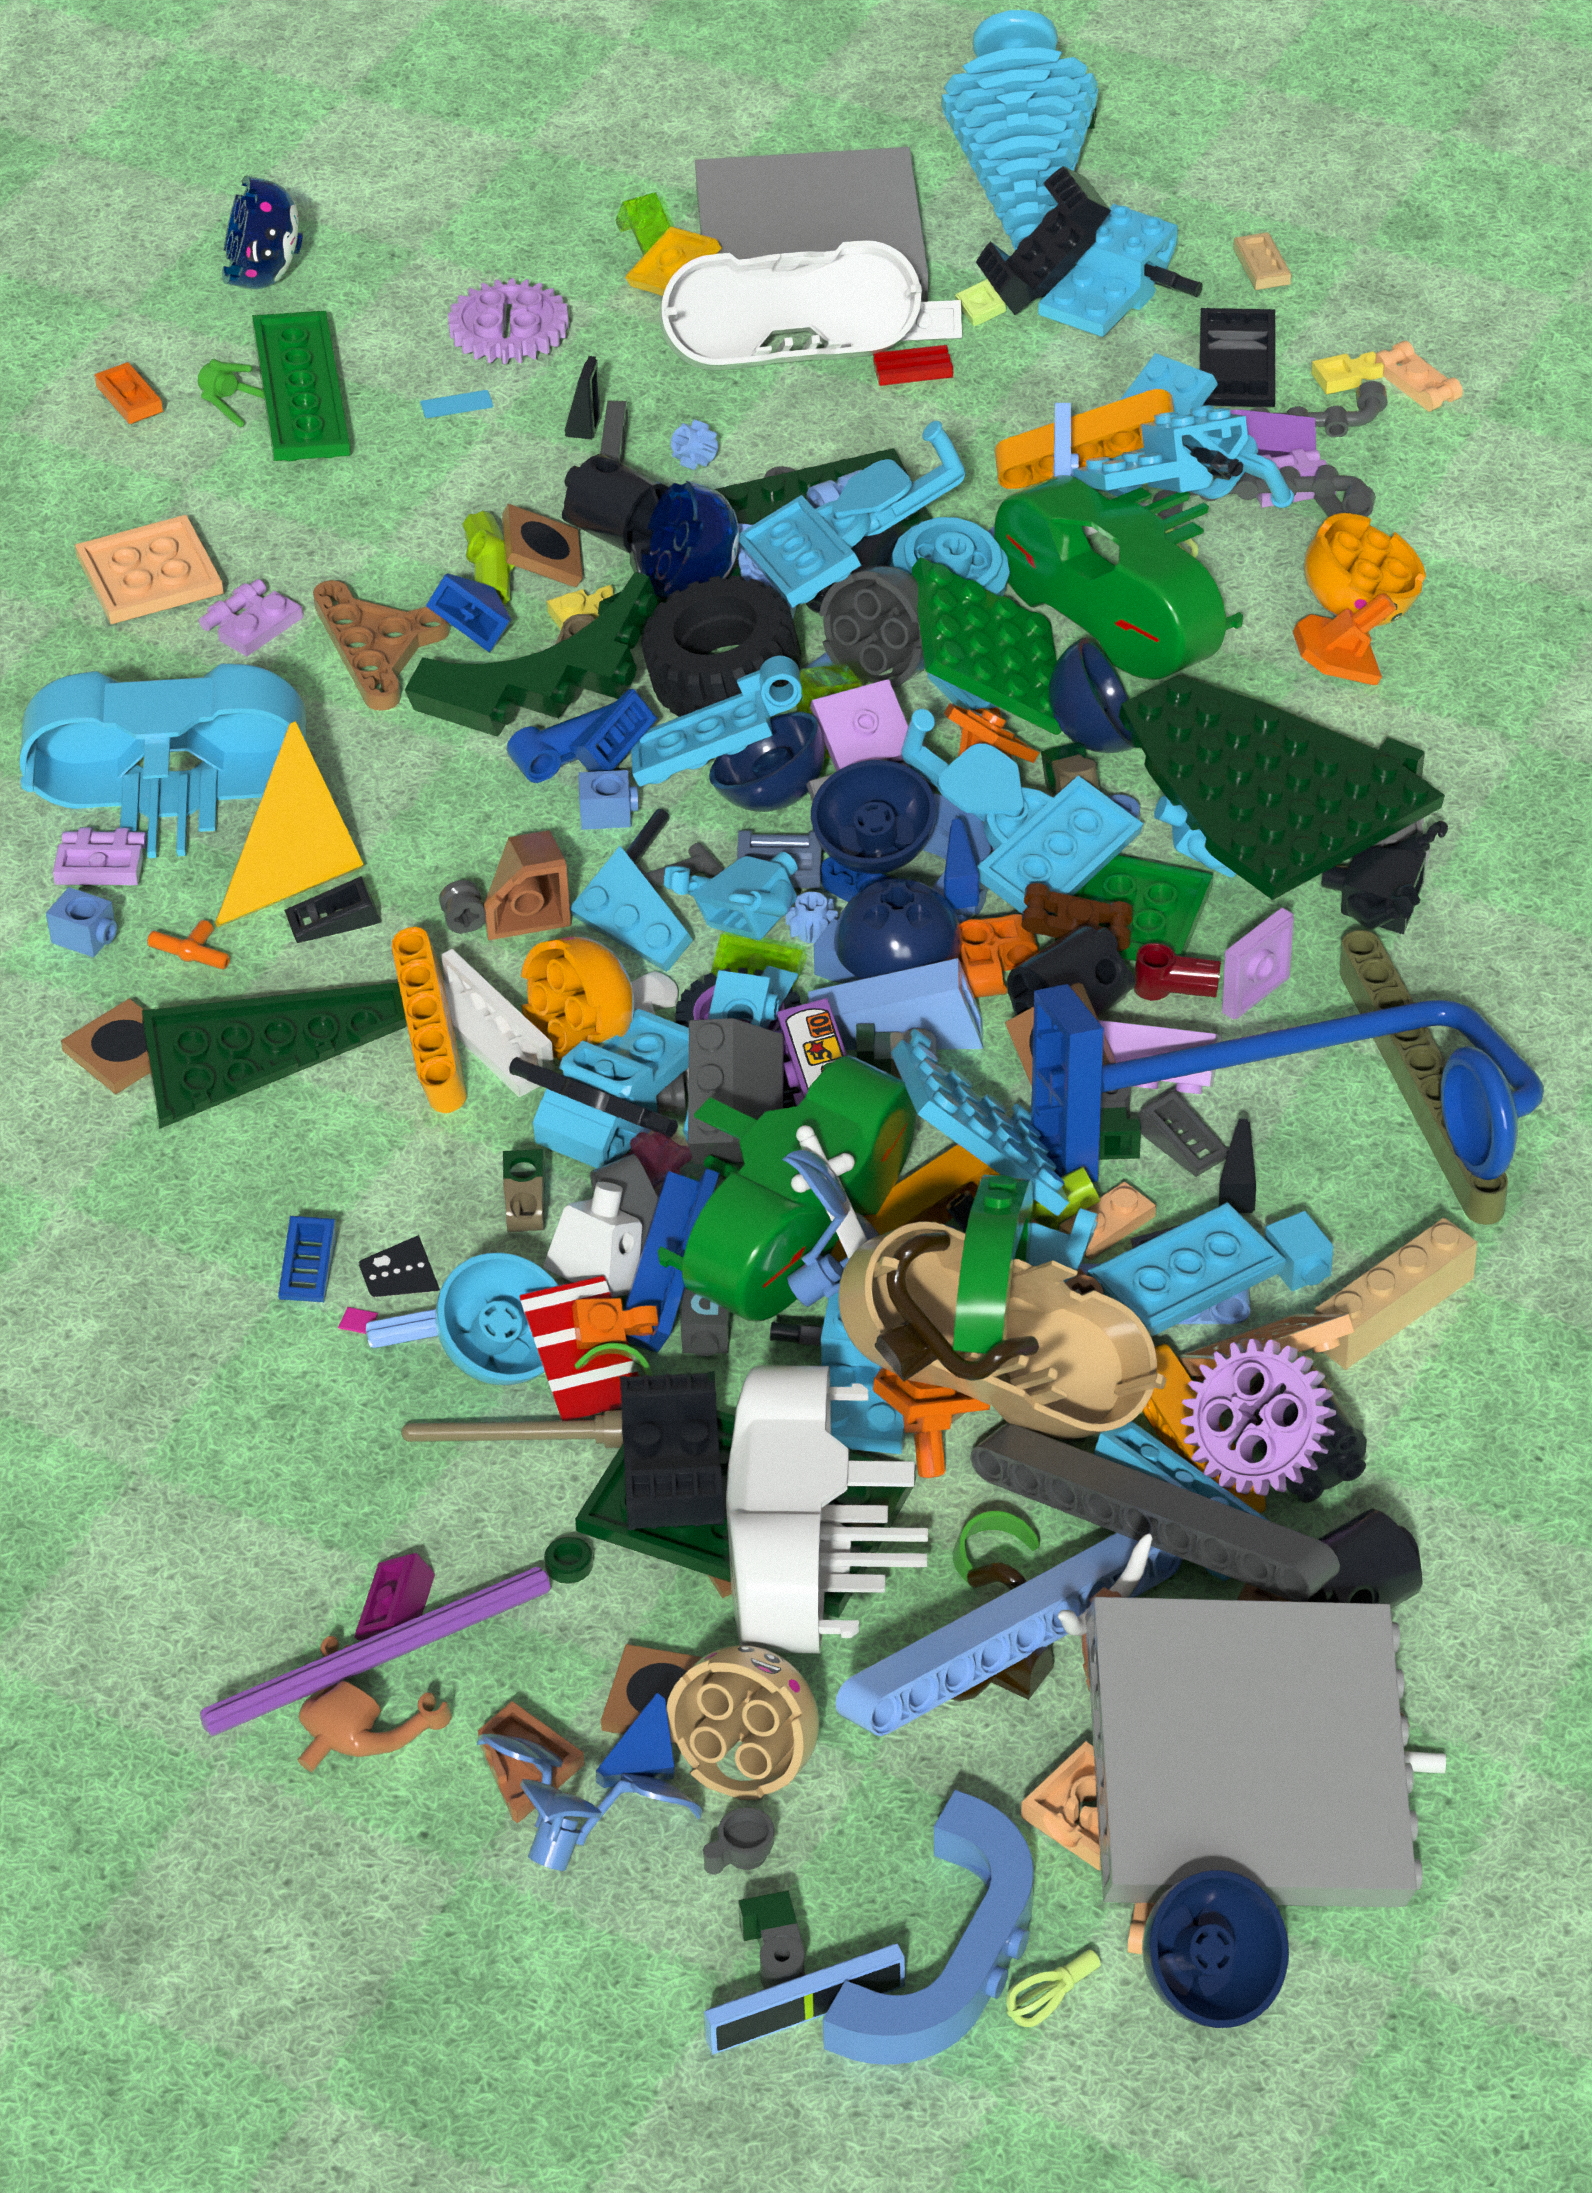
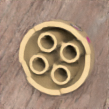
M730 1646L718 1649L704 1656L675 1684L666 1706L671 1744L676 1742L682 1755L693 1768L690 1774L705 1787L740 1800L761 1799L765 1794L775 1792L787 1786L810 1759L818 1738V1708L808 1683L801 1673L784 1658L759 1647ZM737 1742H743L736 1750L735 1762L742 1774L754 1780L738 1781L731 1779L723 1774L716 1762L723 1759Z

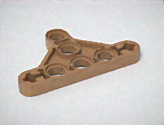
M334 580L318 584L313 591L315 610L365 704L374 710H389L399 704L401 697L399 681L397 679L398 675L419 647L439 642L445 639L450 632L449 623L428 607L405 612L354 599L344 583ZM330 598H333L334 601H338V604L333 606ZM343 619L353 621L349 624H336L337 621ZM429 622L440 623V625L436 627L423 626L424 624ZM392 632L403 634L399 637H386L387 634ZM357 642L366 644L362 647L357 648L347 647L348 645ZM366 666L378 667V669L374 671L360 670L361 668ZM381 684V689L383 692H380V690L376 689L375 686Z

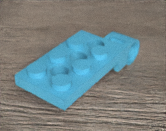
M785 656L771 657L762 664L760 670L737 679L742 693L648 729L631 749L632 773L638 786L641 787L649 783H662L674 773L687 768L691 770L698 769L707 764L710 759L723 754L733 755L739 753L747 745L772 736L770 717L795 707L802 697L798 665L792 659ZM781 679L789 681L783 687L771 685L773 682Z

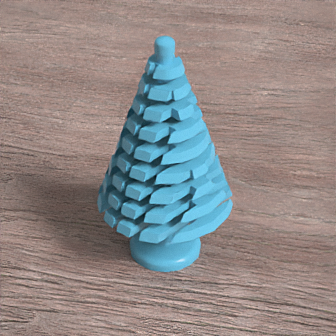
M1008 10L994 14L979 24L973 33L972 42L973 51L977 58L962 66L967 73L951 76L944 87L947 94L942 95L941 99L943 113L968 158L972 169L976 173L977 179L986 191L985 194L993 205L997 217L1001 220L1002 227L1006 234L1010 236L1011 244L1015 251L1019 243L1028 237L1042 222L1045 214L1057 206V201L1043 183L1062 166L1073 171L1075 170L1081 146L1084 144L1086 132L1090 126L1092 114L1097 104L1099 90L1094 74H1085L1087 70L1085 64L1075 57L1059 59L1062 52L1056 51L1058 34L1053 22L1040 13L1028 10Z

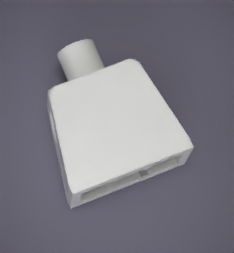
M598 1182L595 1186L593 1199L569 1203L564 1208L543 1268L572 1282L604 1276L612 1298L628 1295L640 1258L642 1224L638 1218L619 1210L623 1191L621 1186L609 1182Z

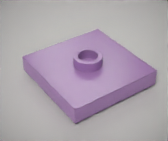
M889 679L812 700L810 707L821 727L824 742L836 772L848 765L861 761L887 759V761L898 762L904 760L901 755V749L908 725Z
M1280 908L1225 951L1222 1013L1233 1020L1238 1019L1290 978L1294 914L1284 908Z

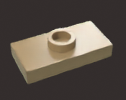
M1269 232L1234 238L1233 249L1255 290L1291 284V272Z

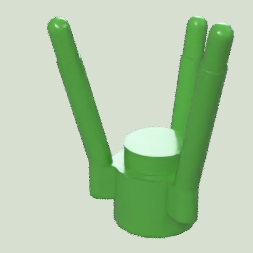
M211 359L210 363L202 367L198 375V386L203 391L201 398L215 405L238 427H243L244 421L219 398L231 396L237 389L264 399L262 389L237 381L233 372H251L252 366L239 363H225Z

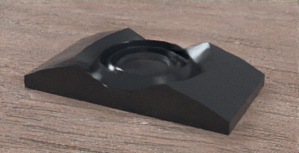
M1201 308L1199 370L1212 374L1218 383L1202 406L1275 407V309Z

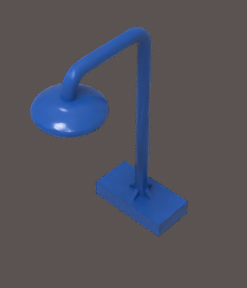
M1065 984L1034 991L1031 1125L1040 1133L1041 1136L1038 1140L1048 1149L1049 1152L1046 1156L1056 1165L1054 1172L1059 1177L1083 1166L1091 1182L1098 1181L1101 1094L1103 1092L1425 1027L1445 1026L1457 1029L1475 1046L1458 1048L1451 1054L1444 1066L1441 1078V1107L1446 1132L1455 1154L1461 1159L1467 1170L1477 1178L1492 1180L1500 1177L1508 1169L1517 1143L1518 1118L1529 1115L1541 1104L1544 1085L1537 1073L1480 1013L1469 1006L1455 1001H1422L1102 1065L1104 1028L1071 987ZM1510 1085H1511L1516 1091H1513V1092H1512Z

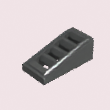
M1174 1090L1141 1109L1138 1116L1141 1134L1195 1177L1227 1159L1229 1150ZM1168 1119L1172 1122L1169 1126L1165 1124V1121ZM1180 1129L1185 1132L1179 1137L1175 1135V1132ZM1192 1139L1198 1142L1190 1148H1187L1185 1143ZM1204 1149L1212 1153L1200 1161L1195 1156Z

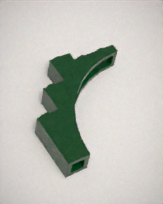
M634 572L619 596L595 620L573 636L543 651L514 660L486 664L448 663L422 657L405 688L413 710L498 737L505 725L510 724L513 720L516 705L559 719L565 706L572 703L576 693V686L619 699L625 687L630 686L636 676L637 667L630 649L636 646L640 629L645 619L650 617L656 608L657 596L650 578L647 575Z

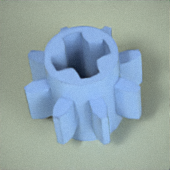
M694 419L691 426L682 423L675 430L671 438L672 457L680 459L681 466L695 470L697 464L706 467L715 458L718 451V442L715 438L717 433L708 430L709 424Z
M805 892L796 896L795 907H790L785 915L786 925L790 926V936H797L800 940L807 943H815L833 919L838 920V911L834 910L833 899H826L823 894L818 892Z

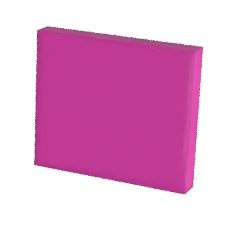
M347 1307L338 1328L366 1334V1323L376 1320L378 1313Z

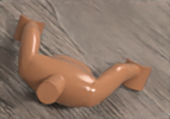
M328 1636L323 1640L321 1644L323 1657L338 1651L339 1642L335 1636ZM341 1681L338 1685L334 1684L311 1694L302 1704L299 1712L300 1723L315 1739L297 1760L306 1770L313 1772L331 1749L354 1757L393 1752L410 1743L428 1728L439 1730L446 1727L451 1720L450 1707L448 1702H443L439 1709L431 1712L435 1707L436 1700L432 1693L427 1692L418 1700V1714L393 1730L371 1732L374 1721L381 1712L379 1705L364 1691L348 1682Z

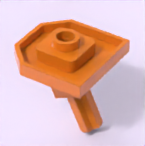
M1383 593L1379 594L1356 613L1347 608L1334 619L1310 614L1299 621L1292 631L1301 657L1323 674L1370 685H1378L1382 675L1370 645L1372 640L1369 631L1396 610V606L1391 598Z
M949 703L944 712L948 719L962 727L959 756L975 744H988L994 746L1005 755L1010 753L1032 763L1035 762L1040 753L1014 737V733L1003 727L1006 720L986 708L982 714H979L970 709L967 710Z
M883 1367L874 1377L873 1391L903 1415L904 1432L914 1433L918 1475L922 1478L944 1475L945 1463L941 1430L950 1429L952 1414L989 1410L990 1405L951 1388L911 1380L903 1382L897 1374Z

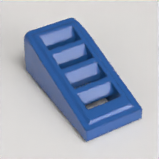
M629 689L585 729L569 748L588 772L613 771L658 718L634 689ZM627 709H629L638 720V722L635 725L624 713ZM616 721L625 730L626 733L624 735L614 725ZM605 734L614 743L612 746L603 738Z
M960 818L952 819L944 875V897L952 909L978 906L979 873L964 823Z
M290 1216L278 1293L280 1300L324 1303L337 1238L335 1219ZM300 1241L322 1243V1247L300 1246ZM297 1255L320 1256V1260L297 1259ZM295 1268L318 1270V1274L294 1273ZM292 1282L316 1283V1288L291 1287Z

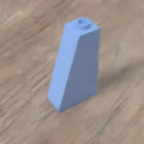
M958 958L808 991V1003L828 998L845 1050H857L856 1024H874V1032L904 1033L910 1029H926L935 1035L937 1049H983V1018Z

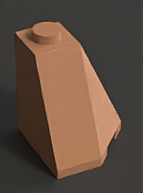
M550 830L508 837L484 903L488 940L571 926L566 861Z

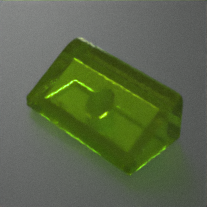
M721 934L711 973L713 972L717 976L719 970L730 968L731 972L738 973V968H748V974L753 975L756 969L764 971L767 966L797 973L800 976L807 957L802 949ZM799 976L797 977L796 981L794 982V984H793V986H792V990L794 989V987H795V985H796V983H797V980H798Z

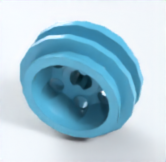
M937 517L911 527L898 538L892 553V563L890 566L912 575V566L922 557L934 564L940 563L946 566L952 573L966 580L978 582L984 589L998 596H1004L1010 574L1007 555L991 533L976 523L957 517Z

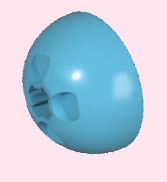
M486 1253L464 1261L449 1274L440 1290L436 1303V1329L445 1353L465 1374L488 1384L515 1385L542 1375L545 1371L519 1296L556 1287L558 1284L545 1270L535 1263L512 1254Z

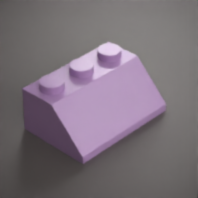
M1098 1020L1104 1028L1103 1033L1116 1063L1222 1041V1035ZM1216 1070L1162 1081L1175 1082V1091L1202 1094L1203 1086L1213 1087ZM1159 1081L1134 1087L1158 1089Z

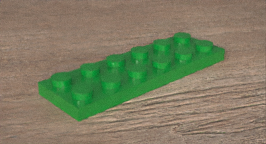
M326 311L252 315L254 340L273 460L296 461L299 459L350 456V443Z

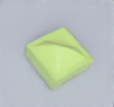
M988 279L955 294L956 300H961L962 312L973 326L982 324L1006 312L1004 301Z

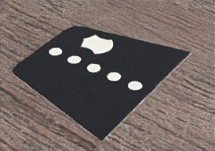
M419 1235L359 1261L361 1273L372 1297L440 1291Z

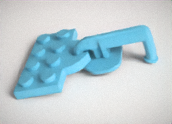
M1155 353L1120 400L1149 390L1163 389L1172 395L1174 411L1178 412V416L1191 415L1190 409L1202 406L1218 383L1212 374ZM1248 435V441L1240 453L1235 457V459L1239 460L1238 462L1241 461L1243 463V471L1239 476H1232L1230 480L1216 478L1210 487L1191 491L1208 499L1221 498L1233 489L1246 472L1265 480L1272 493L1271 502L1274 506L1285 508L1292 504L1294 500V494L1288 488L1276 464L1270 459L1257 455L1258 445L1250 435ZM1122 455L1111 458L1110 461L1123 460ZM1143 484L1107 490L1105 492L1118 497L1140 488Z
M933 421L928 424L923 431L922 437L925 441L931 442L942 465L913 483L895 461L890 459L881 460L852 476L837 500L814 509L801 495L739 533L741 549L792 608L798 604L811 601L819 591L832 583L843 581L853 570L860 567L861 564L851 548L860 542L864 536L882 533L958 486L965 477L964 465L947 433L942 429L940 421Z
M917 709L912 714L901 749L902 758L909 767L935 785L943 797L962 811L972 813L984 822V832L988 843L995 851L977 866L979 881L1019 912L1023 913L1027 909V905L1024 903L1027 885L1041 883L1046 885L1050 891L1073 896L1141 833L1143 827L1141 821L1079 775L1053 798L1040 790L1021 787L1018 765L1000 750L988 744L972 745L948 765L922 745L926 732L932 730L935 725L932 713L926 709ZM1047 912L1048 915L1054 914L1052 912Z

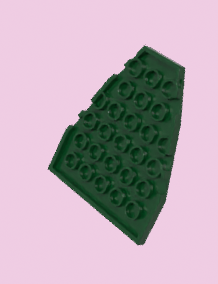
M1177 675L1121 703L1119 718L1124 728L1131 733L1130 739L1134 747L1142 748L1145 753L1144 765L1149 775L1173 806L1181 805L1187 812L1186 823L1192 831L1200 829L1206 837L1204 847L1209 854L1271 900L1278 898L1442 808L1445 797L1443 793L1386 753L1277 707Z

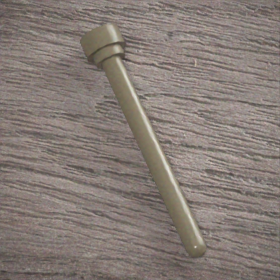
M622 1410L605 1411L604 1415L596 1416L595 1420L408 1423L403 1426L401 1435L408 1442L595 1439L596 1444H604L605 1448H620L623 1444Z

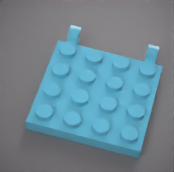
M913 1029L910 1033L912 1036L910 1043L908 1044L901 1040L893 1049L891 1055L902 1080L905 1082V1087L917 1114L1000 1175L1031 1179L1033 1199L1059 1216L1069 1204L1062 1188L1064 1181L1054 1172L1056 1165L1046 1156L1049 1151L1038 1140L1041 1136L1040 1133L1030 1125L1031 1113L1019 1104H1015L1012 1107L1014 1111L1011 1119L1005 1115L1007 1112L1006 1108L998 1100L989 1094H986L983 1098L971 1090L972 1083L960 1072L952 1069L947 1073L936 1065L939 1061L938 1058L928 1050L931 1040L917 1029Z

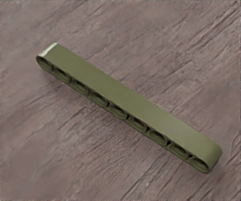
M1354 930L1343 937L1340 976L1360 1014L1414 1003L1380 939L1375 934L1365 930ZM1425 1027L1373 1038L1466 1216L1473 1222L1483 1225L1499 1222L1505 1213L1508 1188L1507 1175L1504 1172L1500 1177L1492 1180L1477 1178L1467 1170L1461 1159L1455 1154L1446 1132L1441 1107V1078L1446 1062L1428 1028Z

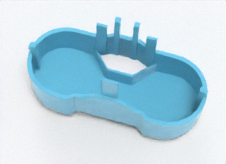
M221 663L203 677L118 682L97 671L68 675L43 687L26 707L22 723L20 769L23 775L20 781L21 788L27 792H35L43 799L66 808L121 806L120 828H130L131 832H137L138 812L149 818L148 858L157 857L158 817L178 816L177 857L186 856L187 816L199 809V832L215 831L216 800L262 798L286 729L290 723L296 721L306 742L305 706L299 694L285 679L267 669L245 664ZM188 751L203 760L202 763L192 770L169 771L170 752ZM144 756V765L142 768L138 766L136 763Z

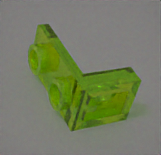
M656 192L623 201L615 220L620 232L632 229L643 256L671 227Z

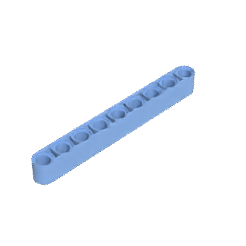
M1116 1533L853 1675L843 1683L838 1691L835 1704L837 1712L843 1718L875 1735H887L1028 1657L1037 1648L1046 1647L1066 1636L1067 1633L1058 1618V1613L1062 1610H1071L1077 1617L1084 1613L1091 1605L1090 1599L1103 1587L1110 1589L1120 1578L1128 1564L1134 1547L1139 1541ZM1151 1546L1144 1573L1128 1598H1134L1170 1578L1180 1567L1183 1558Z

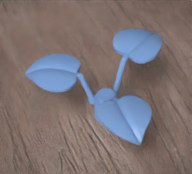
M798 1150L789 1153L782 1160L799 1171L826 1210L835 1217L811 1252L802 1257L805 1264L787 1277L788 1284L794 1295L803 1305L809 1307L822 1297L830 1298L839 1292V1280L849 1260L848 1257L837 1262L830 1254L824 1257L819 1254L844 1221L848 1211L843 1204L846 1201L845 1192L830 1167L818 1155L810 1151ZM855 1213L867 1240L879 1235L877 1230L863 1215Z
M482 1734L477 1741V1745L488 1744L506 1756L533 1763L542 1773V1782L522 1779L520 1785L539 1812L535 1824L538 1830L528 1858L551 1869L566 1870L575 1844L584 1846L589 1832L622 1793L633 1792L652 1799L687 1806L698 1819L701 1818L703 1813L702 1808L675 1786L653 1777L622 1773L621 1780L618 1781L601 1804L596 1807L578 1796L562 1793L561 1790L551 1786L552 1766L561 1768L563 1760L546 1747L524 1738L500 1734ZM575 1817L588 1818L580 1830L576 1829L579 1820Z

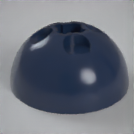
M1087 638L1077 640L1062 653L1050 677L1049 704L1054 718L1062 732L1074 743L1080 742L1085 746V749L1099 753H1119L1135 748L1130 739L1131 733L1124 728L1119 718L1121 703L1129 700L1120 679L1107 658L1091 640Z
M793 712L771 718L772 736L747 745L739 753L718 756L709 773L710 782L717 792L730 803L754 812L780 810L800 801L809 792L806 784L819 778L825 757L823 733L817 719L812 714Z
M886 760L861 761L838 770L820 786L811 806L813 831L823 850L843 867L864 874L887 873L910 863L928 843L936 819L935 798L925 779L905 765Z
M887 879L865 887L848 902L837 922L834 948L839 961L849 972L860 979H866L956 959L962 948V936L958 919L952 907L937 891L914 880Z
M1210 1870L1180 1880L1170 1887L1156 1902L1144 1928L1142 1957L1144 1968L1153 1990L1161 2001L1174 2013L1197 2025L1212 2028H1231L1254 2020L1275 2000L1287 1973L1289 1945L1287 1931L1281 1914L1275 1903L1260 1886L1237 1873Z

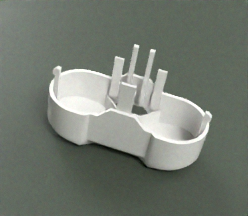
M876 241L842 242L836 251L773 254L741 260L736 259L730 253L713 254L689 261L672 276L661 299L659 321L662 334L671 350L684 362L704 370L742 369L803 360H837L866 357L884 352L893 347L911 329L919 313L922 289L918 276L907 258L893 247ZM808 331L812 335L804 344L803 350L789 351L793 346L792 338H784L776 353L769 354L772 350L771 346L760 347L770 334ZM820 342L824 345L823 348H816Z
M758 1365L749 1371L741 1389L736 1407L726 1491L731 1591L740 1646L759 1647L773 1653L820 1654L822 1634H841V1638H852L859 1632V1620H823L824 1592L885 1593V1575L849 1574L850 1566L927 1567V1554L850 1553L851 1541L928 1542V1528L844 1527L841 1523H887L888 1506L829 1505L832 1500L847 1490V1486L914 1487L915 1461H849V1448L831 1435V1400L868 1401V1389L862 1384H852V1387H831L829 1366Z

